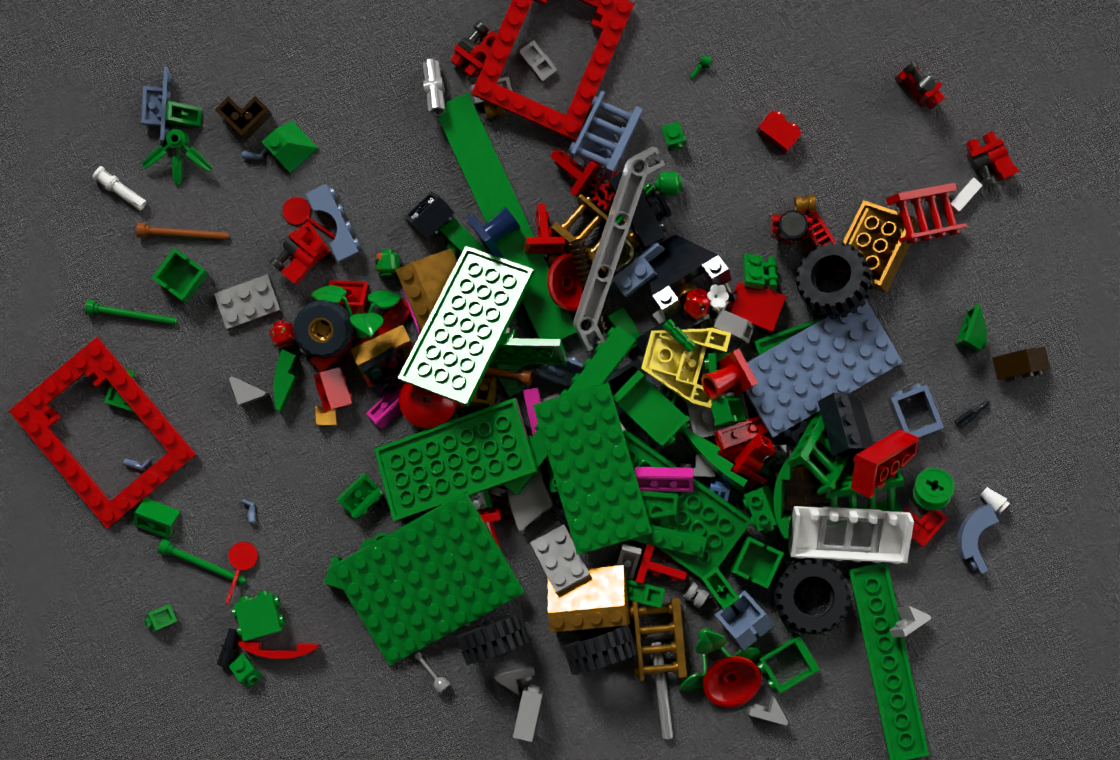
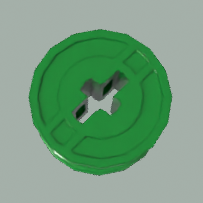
M927 468L917 476L912 492L914 500L919 506L935 511L947 506L955 486L951 476L944 470Z

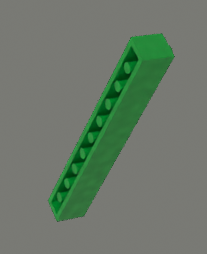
M618 325L616 328L612 327L606 334L607 340L604 344L599 343L594 350L596 353L592 359L588 358L582 366L584 370L580 375L576 374L570 381L571 387L568 390L564 389L559 397L606 383L636 344L637 340ZM537 424L535 427L537 431L533 436L529 435L528 439L537 470H539L547 460L548 454L539 424ZM535 474L504 485L516 495H520Z

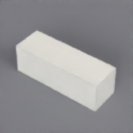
M972 178L952 200V210L957 214L983 185L975 178Z

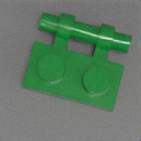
M744 253L742 257L744 286L763 289L764 284H767L770 289H776L779 279L776 274L778 266L775 257L770 256L767 258L768 262H763V256Z

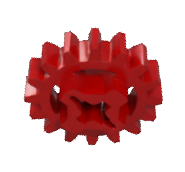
M601 172L600 179L594 178L596 184L590 185L594 189L590 191V195L595 196L592 200L593 202H598L597 208L603 206V211L605 212L607 208L611 209V201L614 200L615 196L612 192L608 198L607 190L610 189L608 182L605 184L602 182L609 178L605 177ZM598 192L603 195L604 201L601 200V198L598 195Z

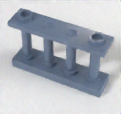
M601 91L598 97H594L591 104L593 109L576 143L572 142L568 153L571 154L569 159L571 162L574 161L577 154L602 165L606 169L604 176L610 179L640 120L643 109L636 106L633 112L630 111L628 113L603 102L605 92ZM600 108L625 119V122L628 123L626 128L623 126L620 128L595 117L598 109ZM591 124L617 134L620 138L619 142L612 143L589 133L588 130ZM586 139L611 150V153H613L611 159H605L580 148L583 140Z

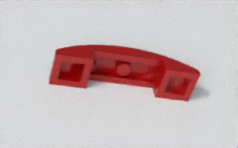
M249 640L239 641V646L261 657L288 659L310 653L319 648L320 643H298L297 650L262 649V641Z

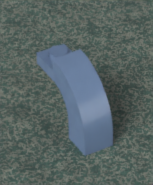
M985 504L972 511L962 522L957 537V546L961 559L969 558L970 561L968 563L972 571H976L979 574L988 571L978 550V538L984 529L999 522L991 504Z

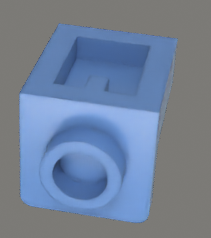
M722 478L710 479V490L728 502L730 484Z

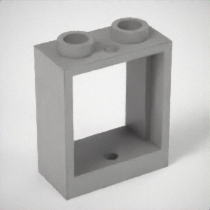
M528 685V687H524L513 738L532 742L543 694L539 686Z

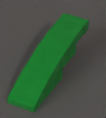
M686 429L683 438L694 453L723 480L742 491L747 480L730 471L734 464L717 455L720 447Z

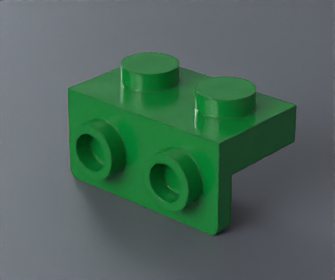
M364 472L337 498V501L354 519H357L367 512V508L372 503L375 504L380 500L383 492Z

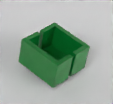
M174 247L152 279L176 297L188 303L210 273Z
M746 536L730 572L745 579L751 577L750 581L768 589L784 553L768 545L762 548L764 543Z

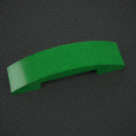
M454 217L449 223L443 224L438 229L461 252H463L465 246L490 254Z
M789 458L779 471L774 489V513L784 538L791 536V516L784 515L785 480H790L793 477V468L787 463Z
M626 579L628 600L662 608L666 589Z

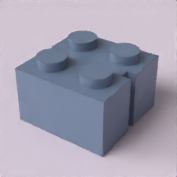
M746 591L738 595L740 600L733 604L739 612L738 616L731 606L726 610L722 608L715 614L724 629L743 651L757 640V635L761 637L774 627L767 614Z

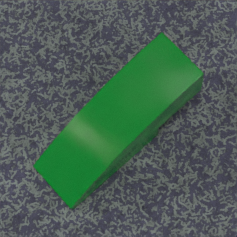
M281 350L274 375V401L276 410L280 412L284 411L298 377L292 375V372L299 357L285 350Z

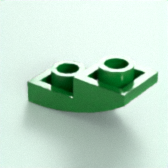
M623 307L606 316L611 328H616L618 325L636 339L640 336L636 326Z

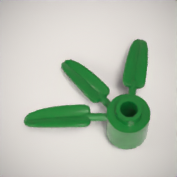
M178 129L168 132L166 136L167 146L156 148L142 163L144 169L152 166L166 155L167 149L172 147L176 149V156L172 157V174L176 186H180L182 180L183 158L180 156V150L182 149L187 151L186 156L207 172L212 171L211 165L193 147L190 149L187 147L190 142L188 134Z

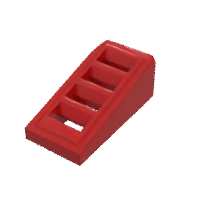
M818 212L808 216V218H812V221L815 219L817 223L811 225L812 229L817 226L821 228L814 233L812 232L809 237L815 250L817 249L816 246L820 245L819 242L825 239L828 242L837 244ZM824 233V236L816 239V235Z

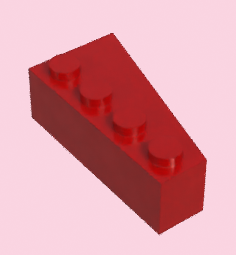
M899 429L856 454L851 489L871 498L875 494L874 490L876 488L881 489L885 485L884 480L887 477L892 478L899 467L903 468L916 455L919 437Z

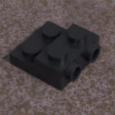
M392 346L361 366V369L373 382L374 387L385 396L388 393L393 394L397 387L404 384L398 380V376L406 360Z

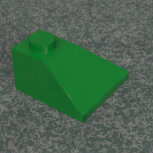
M293 121L276 128L262 141L264 146L290 174L318 150V147Z
M976 304L967 310L955 345L974 352H979L986 347L988 332L981 305Z

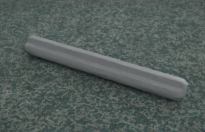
M654 642L651 646L662 645V643ZM663 653L652 654L654 666L664 665ZM655 673L662 736L664 740L673 738L666 674Z

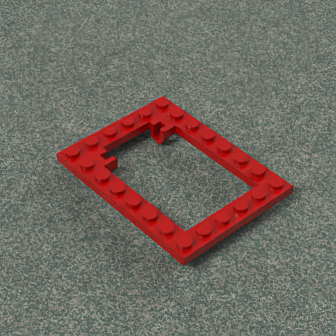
M512 0L471 95L576 141L635 3L628 0H578L597 9L590 26L602 31L565 115L497 84L532 2L536 1L545 6L548 1Z
M99 337L93 339L9 410L10 414L107 529L197 455ZM84 374L94 379L93 384L96 387L101 386L108 380L168 451L166 455L112 500L108 498L51 430V427L60 420V415L48 404Z

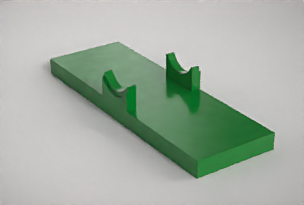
M513 329L511 332L504 334L490 364L567 365L568 358L561 339L514 338L515 329Z

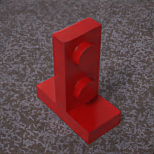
M553 150L550 155L556 166L564 168L572 179L577 180L570 190V193L575 197L580 194L584 195L602 168V165L590 161L584 169L576 161H569L570 156L562 150Z
M538 204L535 212L538 237H526L524 253H562L565 239L564 237H551V227H548L547 223L550 219L549 211H546L545 204Z
M646 544L636 575V582H644L647 569L651 570L650 574L660 577L662 573L669 575L668 579L680 582V579L685 580L687 572L650 561L654 546Z

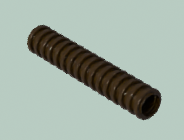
M577 239L571 241L568 245L571 247L570 252L573 253V263L576 264L575 270L578 271L576 274L579 276L578 281H581L580 287H582L581 292L583 293L592 263L589 262L590 257L587 256L589 252L586 251L587 245H584L585 239ZM602 308L597 323L600 332L609 329V325H606V314H603L604 308Z

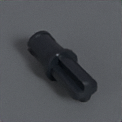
M229 628L224 644H221L222 650L217 661V665L221 667H228L233 651H236L235 645L239 636L236 629Z

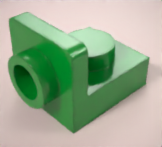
M679 121L661 127L667 150H678L684 147L683 145L686 144L687 140L683 135Z
M170 604L145 615L146 619H144L147 629L151 630L152 633L177 622Z

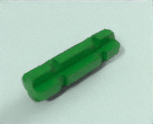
M671 319L663 324V328L667 332L669 331L670 335L680 345H683L687 352H691L695 348V343L692 340L689 341V337L679 327H676Z

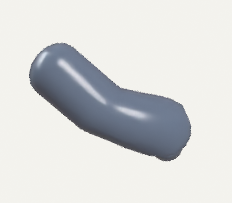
M264 147L260 154L243 151L241 156L244 159L262 160L268 149Z
M131 459L123 461L124 466L141 471L146 470L145 467L151 463L149 459L142 465Z
M242 499V504L250 506L247 513L248 523L254 524L256 522L255 504L253 501L251 503Z

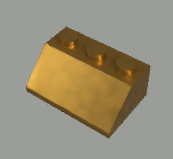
M403 325L350 349L369 388L374 386L373 382L362 372L361 366L392 346L407 361L413 345Z

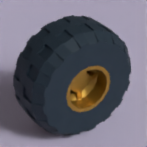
M316 300L304 306L296 316L293 327L295 340L301 349L310 356L319 358L333 357L348 346L353 335V325L350 323L348 311L339 303L327 302L328 300Z

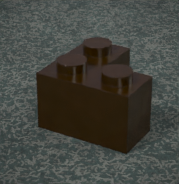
M228 96L215 109L246 141L273 115L256 96L242 109Z
M1045 346L992 357L997 380L1005 379L1006 382L1017 380L1019 375H1022L1023 378L1043 375V370L1051 369Z

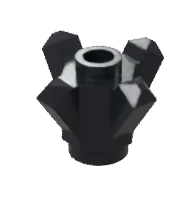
M802 420L795 430H785L783 433V437L788 438L793 444L794 450L807 428L808 421Z

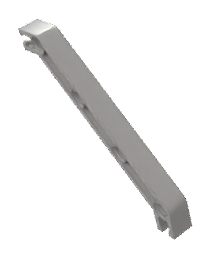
M650 147L628 159L625 164L573 321L574 328L587 351L593 349L591 343L587 340V334L593 332L598 345L605 342L597 323L647 174L665 165L663 160L658 158L654 159L656 163L648 165L645 161L653 153L656 156L660 154L657 147ZM636 162L641 164V169L638 172H635L633 168ZM622 215L623 222L617 225L616 217ZM604 267L606 273L604 276L599 277L598 271ZM588 320V326L581 329V322Z

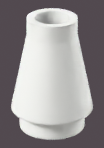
M988 487L980 494L987 504H991L994 512H997L999 515L1010 504L1007 498Z

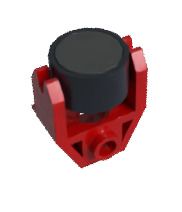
M789 210L783 213V215H771L770 237L777 241H782L783 244H794V241L808 239L812 234V218H808V216L797 210Z

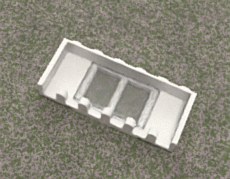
M794 506L788 549L791 557L797 559L814 558L816 560L833 559L835 561L907 563L914 520L910 512Z

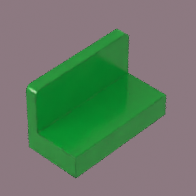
M144 498L134 513L133 526L169 539L172 535L173 524L180 511Z

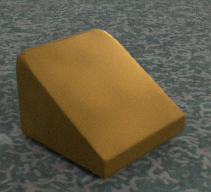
M315 406L316 426L337 425L336 410L325 413L323 406Z

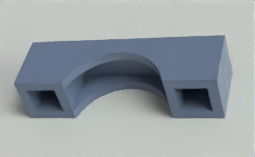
M324 184L305 193L316 214L329 215L336 221L337 234L330 246L337 261L342 264L361 255L359 249L362 247L358 239H353L351 235L353 228L350 222H345L343 218L345 212L341 204L337 205L335 201L337 195L333 187L329 189L327 184Z

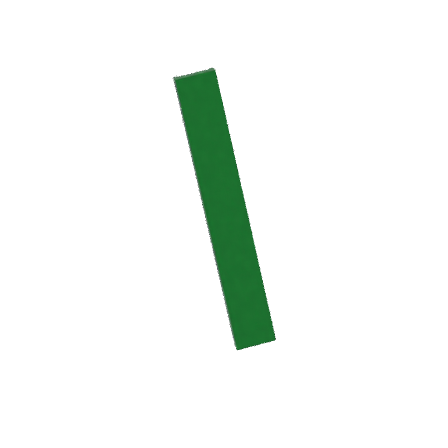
M467 92L445 102L446 112L437 117L485 222L488 223L506 207L521 227L495 244L504 256L503 259L532 268L535 271L521 301L538 338L563 340L577 334L569 311L559 308L550 297L547 287L549 267L543 254L524 253L526 237H534V234L469 93Z

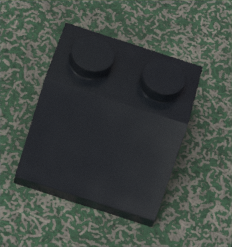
M431 191L405 216V219L422 236L428 239L429 237H434L443 224L449 223L455 212L439 195Z

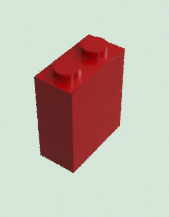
M742 280L741 284L737 283L733 294H736L734 302L730 301L727 312L744 318L755 325V328L771 334L786 295L765 287L763 289L745 287Z

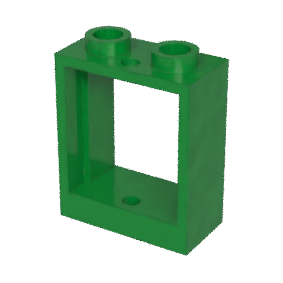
M798 634L758 657L760 661L757 664L763 674L767 673L770 678L767 681L773 691L777 690L779 694L820 670L801 636ZM795 644L808 668L779 684L765 660Z

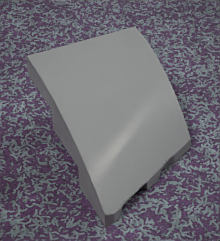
M542 466L520 495H516L506 487L512 513L520 533L525 531V527L533 520L536 521L543 512H546L553 506L551 489L544 482Z

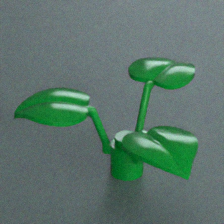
M330 285L321 287L311 294V297L316 300H328L327 302L332 301L337 304L342 300L350 315V323L354 326V335L358 338H366L368 336L371 338L375 331L383 324L382 316L373 313L374 307L387 309L396 305L401 299L400 295L390 291H374L368 296V301L372 303L369 313L353 315L347 298L344 297L346 295L345 289Z
M705 628L698 633L700 640L695 646V652L702 654L703 672L702 674L696 673L688 677L679 687V691L696 692L703 689V680L707 672L706 654L721 649L727 657H732L724 648L727 639L723 635L713 632L711 628ZM747 647L744 651L743 649L739 650L734 656L744 657L755 662L761 655L762 650Z

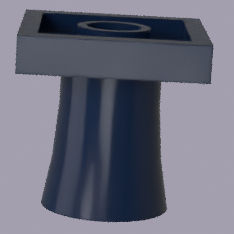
M506 207L484 226L478 222L473 214L466 217L492 255L504 258L495 243L521 228Z

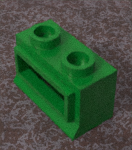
M722 395L711 402L712 405L710 407L713 418L716 419L714 426L732 425L746 420L740 398H733V395Z

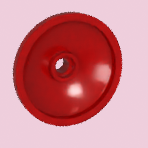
M573 253L559 256L552 263L547 277V287L551 299L559 308L566 311H577L582 296L581 281H578L579 276L576 274L578 272L575 270L576 264L573 263Z
M404 383L399 395V405L403 416L412 425L422 429H432L447 423L453 416L457 406L456 402ZM425 396H430L428 403L423 401Z
M740 656L727 657L717 661L708 669L704 676L703 689L707 698L718 706H739L748 702L758 692L761 685V674L756 664L751 660Z

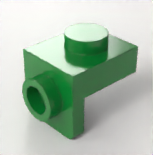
M244 653L229 665L238 681L248 688L256 684L263 676L262 672L255 668L251 660Z

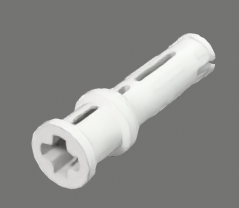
M103 166L97 168L92 175L93 181H98L104 185L107 191L115 192L139 211L145 207L146 200L120 183L117 176H112L106 172Z

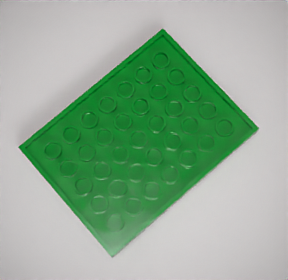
M467 492L458 495L330 567L389 666L525 592Z

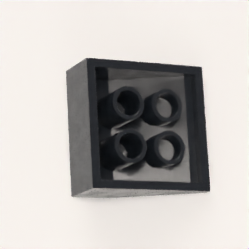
M832 393L818 401L833 456H856V454L873 445L861 400L848 393Z

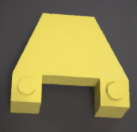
M715 328L682 330L689 337V341L692 340L696 345L691 352H687L683 345H680L670 335L669 331H651L641 369L687 403L710 409L711 402L714 399L706 394L702 385L697 384L706 349L722 354L727 352L731 333Z

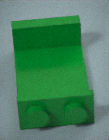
M640 370L613 396L614 402L662 448L666 445L668 447L671 446L676 440L675 435L679 431L683 433L690 426L688 423L690 418L685 416L652 385Z

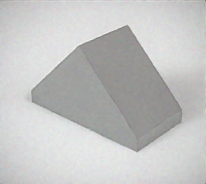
M231 376L229 379L237 403L240 406L266 398L269 393Z

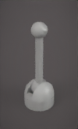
M420 652L414 654V658L419 660L434 678L433 686L438 694L450 686V682L445 677L436 676L423 660Z

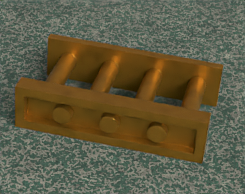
M582 194L578 196L577 200L580 206L564 224L555 222L551 227L552 234L555 237H564L565 245L570 249L571 247L568 244L571 241L586 239L600 222L605 225L608 218L606 214L594 205L590 197H584ZM587 210L594 218L578 236L574 237L569 233V228ZM627 233L626 239L632 243L635 250L639 244L638 239L634 234ZM600 240L593 248H586V251L589 252L587 256L590 257L589 262L593 263ZM602 267L598 273L604 276L606 269Z
M680 598L670 599V603L662 605V608L654 606L637 608V602H632V606H629L630 618H633L637 650V665H634L635 677H638L639 681H644L643 674L674 672L679 678L687 677ZM661 613L672 615V622L669 625L639 627L638 615ZM669 632L674 635V642H671V644L641 647L640 635ZM672 652L676 657V662H673V664L643 666L642 655Z

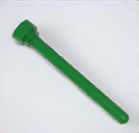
M87 300L85 304V315L94 316L95 314L102 313L169 325L177 324V319L173 317L100 306L94 300Z
M163 539L158 547V554L163 556L171 554L232 581L234 579L235 573L174 548V545L166 539ZM239 575L237 583L245 584V577Z

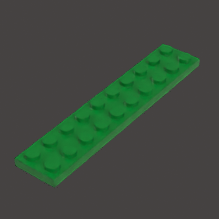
M887 562L848 569L889 760H909L928 756V747L904 637H892L890 629L895 627V623L900 621L888 564Z

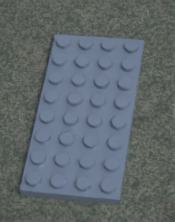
M866 298V304L863 307L859 306L856 313L850 312L847 314L848 317L844 318L837 316V319H830L828 316L747 362L758 383L746 390L745 394L771 438L820 411L818 401L832 393L849 394L903 363Z

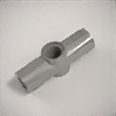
M427 59L423 63L425 77L423 85L427 97L428 111L430 115L441 116L446 110L444 102L445 88L443 78L441 77L439 60Z

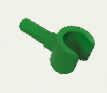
M702 56L690 77L694 79L702 66L708 68L712 58Z

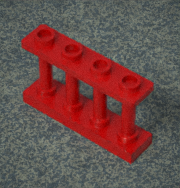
M955 183L901 192L886 198L888 206L896 205L900 209L907 236L900 238L899 243L907 241V244H913L918 242L919 239L923 242L933 239V236L938 239L947 236V233L952 236L961 233L960 229L967 227L966 223L956 224L950 203V193L957 190ZM936 197L942 200L949 227L943 228L935 202ZM923 199L928 203L935 227L934 230L928 229L921 205ZM908 202H911V205L914 206L921 230L919 233H914L907 208Z

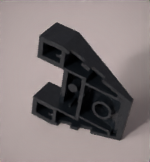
M676 234L660 243L665 250L649 262L657 273L649 280L652 296L656 307L666 320L682 311L680 301L674 291L699 275L704 274L711 285H724L732 280L729 268L718 254Z

